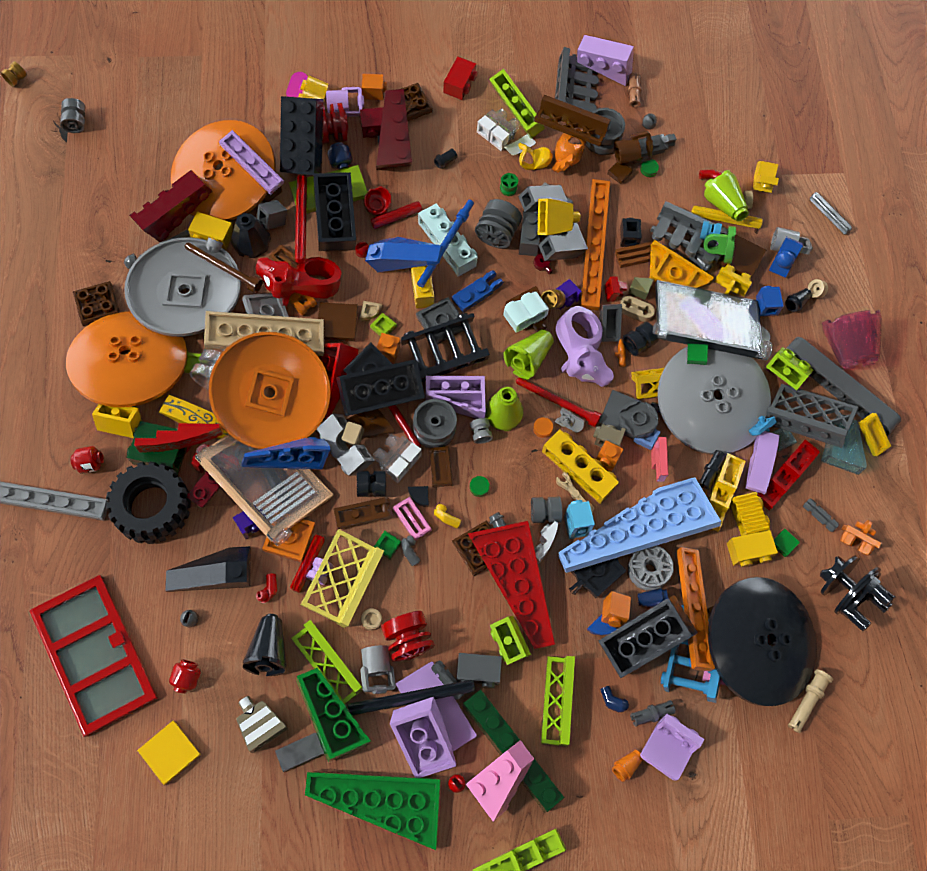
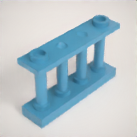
M688 639L682 642L681 644L689 645ZM679 645L672 648L667 671H663L661 677V684H663L664 690L669 692L671 684L699 690L707 695V701L716 703L721 681L717 670L708 671L711 674L710 681L705 683L673 676L675 664L691 667V660L688 657L677 655Z

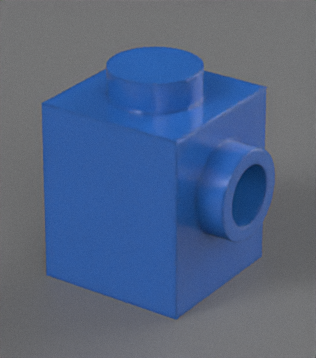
M764 286L756 295L760 316L778 315L784 307L780 287Z

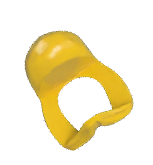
M523 143L518 144L519 149L523 150L520 154L519 162L525 170L542 169L551 163L553 155L549 148L541 147L532 150ZM527 152L533 157L532 164L523 161Z

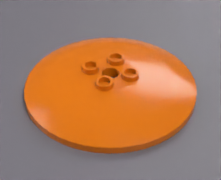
M218 121L200 128L181 145L171 168V186L172 183L192 170L212 190L208 198L202 201L195 211L191 213L192 216L195 217L196 213L200 212L218 219L231 221L237 219L243 213H249L264 199L268 192L219 145V141L233 130L275 171L276 163L272 146L264 134L257 128L242 121ZM223 163V167L220 170H216V166Z
M131 311L108 315L86 326L74 338L66 356V370L74 388L88 400L109 407L138 406L161 397L179 381L187 364V348L183 336H167L151 331L139 323ZM124 350L130 351L128 354H121Z
M259 332L238 339L221 353L210 375L209 400L218 423L232 438L246 446L264 449L308 438L313 434L326 415L330 401V383L322 361L305 343L292 336L278 332ZM268 387L274 389L275 395L271 398L266 397L264 389Z

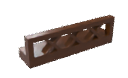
M547 95L543 96L540 109L534 118V122L597 146L602 144L611 119ZM544 114L549 116L550 118L545 119L542 118L541 115ZM558 122H565L566 125L558 124ZM578 127L581 128L583 131L579 132L576 131L574 128ZM591 134H597L600 138L592 137Z

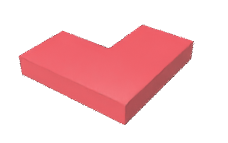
M659 437L651 450L652 469H656V482H664L669 475L666 437Z

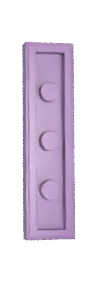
M233 130L219 141V145L270 195L284 184V180Z

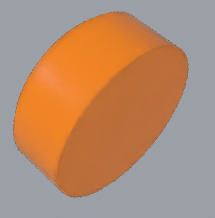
M545 417L538 418L533 426L534 433L541 438L550 436L553 430L552 421Z

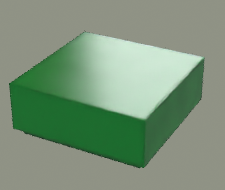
M688 344L687 364L707 365L708 345Z
M783 529L774 539L776 549L784 557L788 556L800 543L786 529Z
M384 531L373 547L384 550L382 555L391 559L402 543L399 539Z

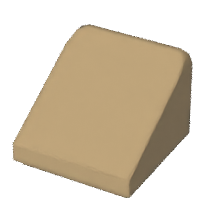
M347 422L342 440L352 446L359 445L364 432L363 427Z

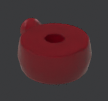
M542 254L536 255L533 260L534 267L539 271H546L548 274L553 272L549 267L551 262L545 261Z

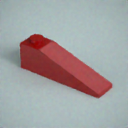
M343 343L324 344V354L318 357L322 361L329 378L330 401L323 420H326L332 414L340 398L336 377L347 375L343 369L358 355L359 349Z

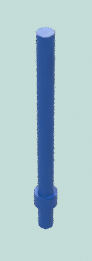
M468 200L463 209L459 210L456 215L457 219L442 241L441 246L443 250L441 258L462 223L468 219L469 212L474 205L472 200ZM437 264L426 267L417 282L419 287H424Z

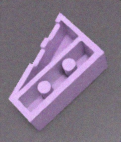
M584 35L577 50V62L626 86L629 75L632 73L634 46Z

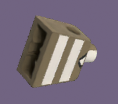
M247 696L238 702L244 713L238 716L236 720L249 752L254 753L288 729L264 701H260L255 705L250 696Z

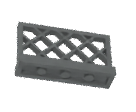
M781 384L772 405L769 406L766 418L775 417L777 423L773 425L774 427L843 448L858 406L805 390H795L791 386ZM785 391L793 396L785 399L782 393ZM808 398L812 402L804 404L801 399ZM797 401L799 406L791 408L789 403ZM784 404L787 410H782L776 407ZM828 404L831 408L823 410L820 405ZM816 407L819 412L810 414L808 408ZM803 410L806 416L795 414V412ZM840 411H851V414L843 416ZM835 412L838 418L830 420L827 414ZM822 416L825 422L817 421L814 418ZM842 422L845 429L834 426V424Z

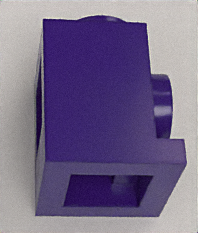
M570 279L556 288L561 290L566 298L564 305L557 309L561 310L565 306L570 307L575 301L578 302L580 300L582 291Z
M244 511L233 517L245 540L249 538L247 534L260 530Z

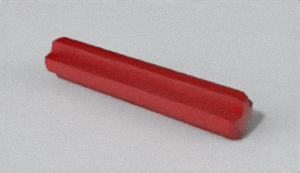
M419 201L413 202L372 218L371 225L374 229L422 211V206Z
M317 534L314 535L290 585L292 591L301 592L307 580L306 576L313 567L314 559L318 557L325 542L324 537Z

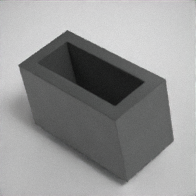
M523 211L519 255L536 256L540 235H538V213Z
M459 653L456 680L458 682L473 680L475 684H482L483 688H495V685L500 683L502 656Z

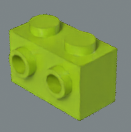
M783 347L766 366V368L795 390H798L813 371L808 362L798 359L793 351Z
M508 616L490 625L491 635L494 641L498 643L500 656H502L504 662L506 661L507 665L531 655L514 616Z

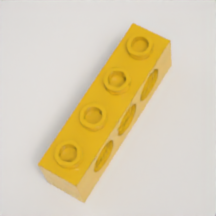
M559 429L544 444L542 452L599 504L617 487L619 483L617 477L612 472H607L599 460L589 456L587 450L581 445L578 446L568 433L562 432ZM567 449L571 454L565 455L562 450ZM581 462L585 464L586 468L578 467L577 463ZM596 475L601 481L596 482L591 476Z

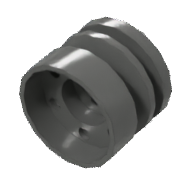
M500 199L490 200L475 227V233L487 245L495 248H507L522 221V215L514 205Z

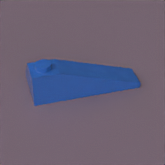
M402 237L387 238L369 245L365 261L377 272L439 264L443 247Z
M316 437L303 438L244 453L242 467L323 469L330 452V445L325 439H318Z

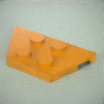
M654 240L652 242L649 278L654 279L655 283L657 280L701 288L714 279L713 276L658 241ZM676 295L680 299L684 297L681 295Z

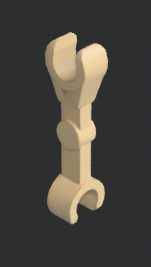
M562 473V476L566 479L565 482L560 481L558 477L556 478L557 485L567 490L573 499L586 502L580 495V492L572 485L567 473ZM590 503L591 511H592V513H593L594 507H593V505Z

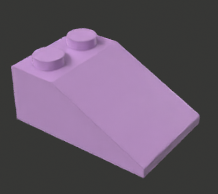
M434 697L393 710L390 725L415 778H422L456 766L457 763L445 724Z

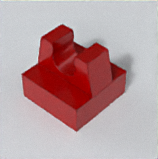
M611 276L604 285L607 302H614L617 297L623 296V291H627V283L619 282L618 276Z

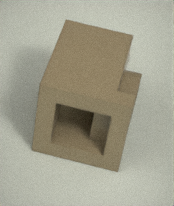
M604 424L601 427L597 426L593 435L596 438L594 445L602 447L607 440L620 446L626 429L622 428L620 431L612 425Z

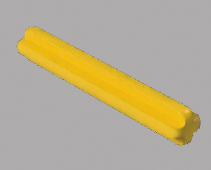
M696 205L693 206L691 213L702 218L758 229L761 228L763 222L762 218L747 216L742 221H736L721 210Z

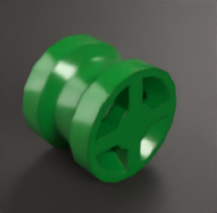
M506 173L501 177L500 191L503 195L513 196L517 192L519 180L515 174Z

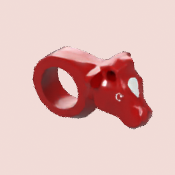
M264 257L258 259L255 267L256 274L263 279L266 289L272 293V296L278 299L283 298L282 306L288 305L290 296L293 293L322 299L332 297L338 292L342 272L336 263L322 257L307 258L304 264L300 263L295 268L286 261H272ZM310 275H320L327 279H315Z

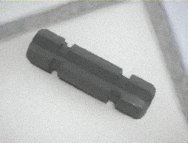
M808 499L803 507L808 512L811 511V514L821 524H825L830 532L835 531L839 523L835 519L832 520V516L821 506H817L813 499Z
M437 661L431 667L435 675H439L438 678L443 685L458 682L448 669H444L446 666L442 661ZM464 694L455 695V696H453V697H454V699L458 700V699H460Z

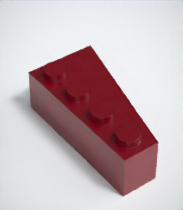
M404 89L386 90L376 169L411 166L412 156Z
M190 170L172 183L170 190H163L158 194V199L151 204L148 201L143 205V210L139 213L134 211L129 216L144 232L158 242H162L176 227L181 225L182 221L189 214L195 211L202 201L208 198L212 190L198 175Z

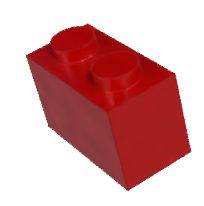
M457 56L444 80L443 93L462 100L465 94L469 93L471 82H474L477 78L476 63Z

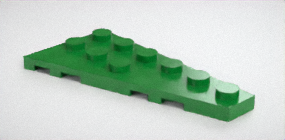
M307 772L305 796L436 850L440 779Z

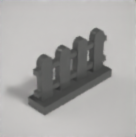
M563 47L559 56L555 99L592 112L597 107L595 104L590 103V101L596 100L598 93L596 90L591 89V87H596L599 82V78L592 75V73L597 72L578 63L576 54L570 56V48ZM575 69L586 71L587 74L575 71ZM574 83L586 85V87L574 85ZM573 97L585 99V101L573 99Z
M665 201L657 217L659 223L657 226H652L650 230L653 232L652 238L656 241H661L663 237L670 240L669 246L672 249H677L681 245L686 248L685 253L690 257L699 253L703 255L702 261L705 264H712L713 260L717 262L720 257L719 255L708 253L704 248L700 247L702 241H704V239H700L703 222L709 220ZM669 226L676 228L673 234L667 232ZM722 227L720 234L727 235L728 229ZM686 233L692 235L690 242L683 239ZM711 240L708 242L710 247L718 245L716 241Z

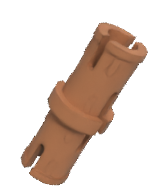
M635 73L629 75V105L633 107L634 102V108L639 107L641 104L640 93L642 90L638 73H636V78Z

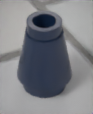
M658 588L638 593L639 606L654 607L668 599L667 589L662 590Z

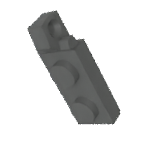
M675 134L651 136V139H653L652 155L664 153L669 147L674 146L677 140ZM646 138L638 139L641 147V157L647 156Z

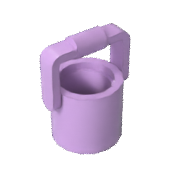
M344 87L342 90L326 91L328 113H330V104H333L334 112H338L337 103H342L347 116H360V109L364 108V96L360 87ZM348 93H358L357 106L359 111H349Z

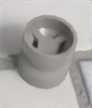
M480 418L470 423V428L474 432V443L482 444L493 439L492 432L489 431V419Z

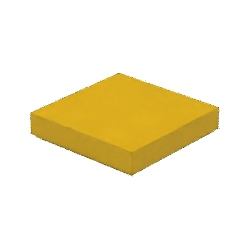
M174 720L137 750L163 785L168 784L201 755Z

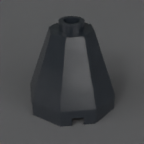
M243 213L238 216L230 240L238 255L256 258L267 252L271 236L262 223L252 214Z

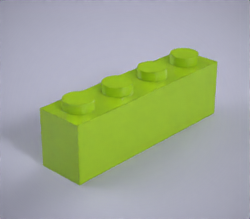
M504 69L489 79L495 91L530 139L545 129L544 125L534 122L536 112Z

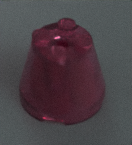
M870 310L845 314L836 318L835 322L831 323V320H827L821 324L823 333L836 359L844 370L853 369L859 364L865 367L878 362L880 358L882 329L880 310L875 311V314H871Z

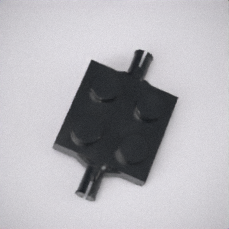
M614 558L571 571L576 577L577 582L569 590L573 595H576L577 592L584 588L596 599L626 572V569L619 563L618 558Z

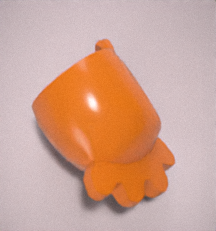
M563 133L556 143V162L552 170L559 173L562 170H566L569 166L576 165L583 155L586 141L579 139L582 144H571L569 141L574 137Z

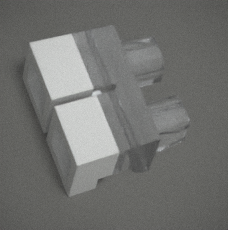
M502 108L496 112L492 109L477 123V133L487 141L490 140V143L500 151L504 149V146L511 139L515 138V132L519 129L520 124L515 118L508 122L506 120L507 113Z
M391 434L385 441V444L391 448L388 453L382 448H378L373 456L380 464V469L385 470L398 483L409 471V468L411 469L422 456V449L404 436L399 438Z

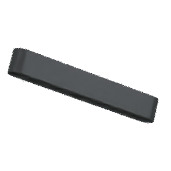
M796 337L786 347L793 351L798 359L810 364L813 371L809 376L841 402L858 406L856 414L864 419L871 413H877L887 436L901 422V417L898 413L805 339Z

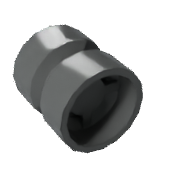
M67 98L62 101L60 126L69 133H80L84 130L86 106L81 100Z
M532 497V523H544L545 520H548L549 523H554L555 521L561 523V497H548L547 500L543 497Z

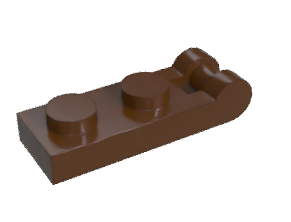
M389 497L333 508L337 529L392 519L393 513L389 509ZM381 507L382 512L376 513L375 508Z

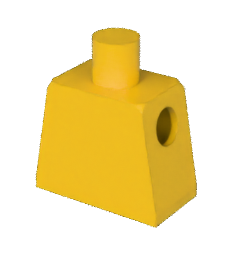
M538 199V235H553L572 231L573 223L580 221V213L573 211L572 203L554 199Z

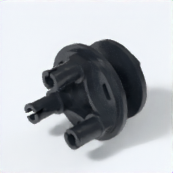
M855 555L846 562L840 556L835 557L833 567L820 572V577L826 581L820 593L825 596L840 583L844 585L849 592L840 601L834 612L837 615L843 614L864 632L872 623L857 610L858 606L867 600L871 601L883 613H886L890 609L889 607H892L893 603L891 602L896 596L881 585L879 580L881 569L879 567L871 570L856 583L848 575L857 565L860 558Z

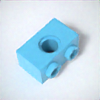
M582 500L571 502L564 515L569 539L588 536L595 525L589 501L583 502Z

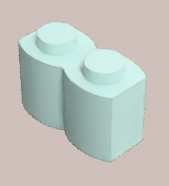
M528 292L521 297V300L509 302L504 308L503 315L514 331L519 332L545 318L548 315L549 308L537 292Z

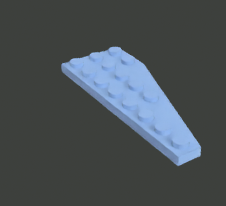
M694 477L657 488L653 491L652 495L647 498L643 497L632 508H626L604 523V526L598 530H592L581 541L577 540L559 552V559L565 572L568 573L719 527L721 520Z

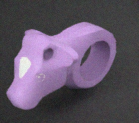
M575 306L568 309L556 324L557 336L568 355V360L561 367L562 373L567 372L570 377H576L581 382H594L601 387L609 385L614 378V374L607 367L602 354L597 351L602 341L603 333L600 320L591 310L584 307ZM571 321H575L585 328L588 339L579 336L575 332Z

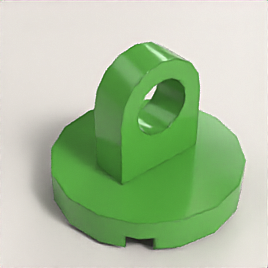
M729 226L727 235H707L704 239L705 251L711 254L724 255V263L731 264L735 248L734 236L736 235V227ZM711 240H716L718 242V245L716 247H710L708 245V242Z

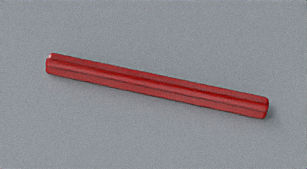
M305 175L297 177L295 259L298 264L306 262L307 177Z

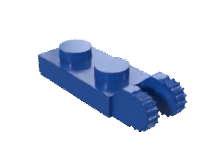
M492 270L486 273L483 278L477 279L454 294L452 300L462 312H465L493 294V291L501 287L504 281L498 279L489 286L487 282L496 276V272Z

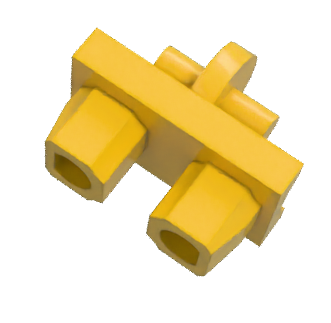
M729 264L722 267L714 282L727 289L724 294H729L732 291L744 297L752 283L750 281L751 275L742 273L740 276L734 273L736 269Z

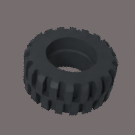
M140 462L137 463L135 468L132 465L127 467V472L124 474L120 472L116 476L118 480L116 482L112 481L109 486L112 491H108L106 499L109 501L106 503V510L109 512L108 516L114 526L130 540L134 539L135 542L141 544L144 541L147 544H154L157 539L163 542L166 541V536L171 535L173 537L176 535L175 530L178 527L180 529L183 528L185 525L183 519H188L190 514L188 508H191V500L187 498L189 491L177 472L169 469L165 464L158 466L156 462H149V465ZM149 488H161L166 491V504L158 514L144 519L133 516L131 511L132 503L139 493Z

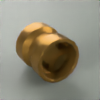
M15 61L9 65L8 69L0 72L4 80L12 87L18 84V80L24 79L27 76L25 70Z
M558 289L546 290L541 295L542 300L549 309L562 307L566 299L565 294Z

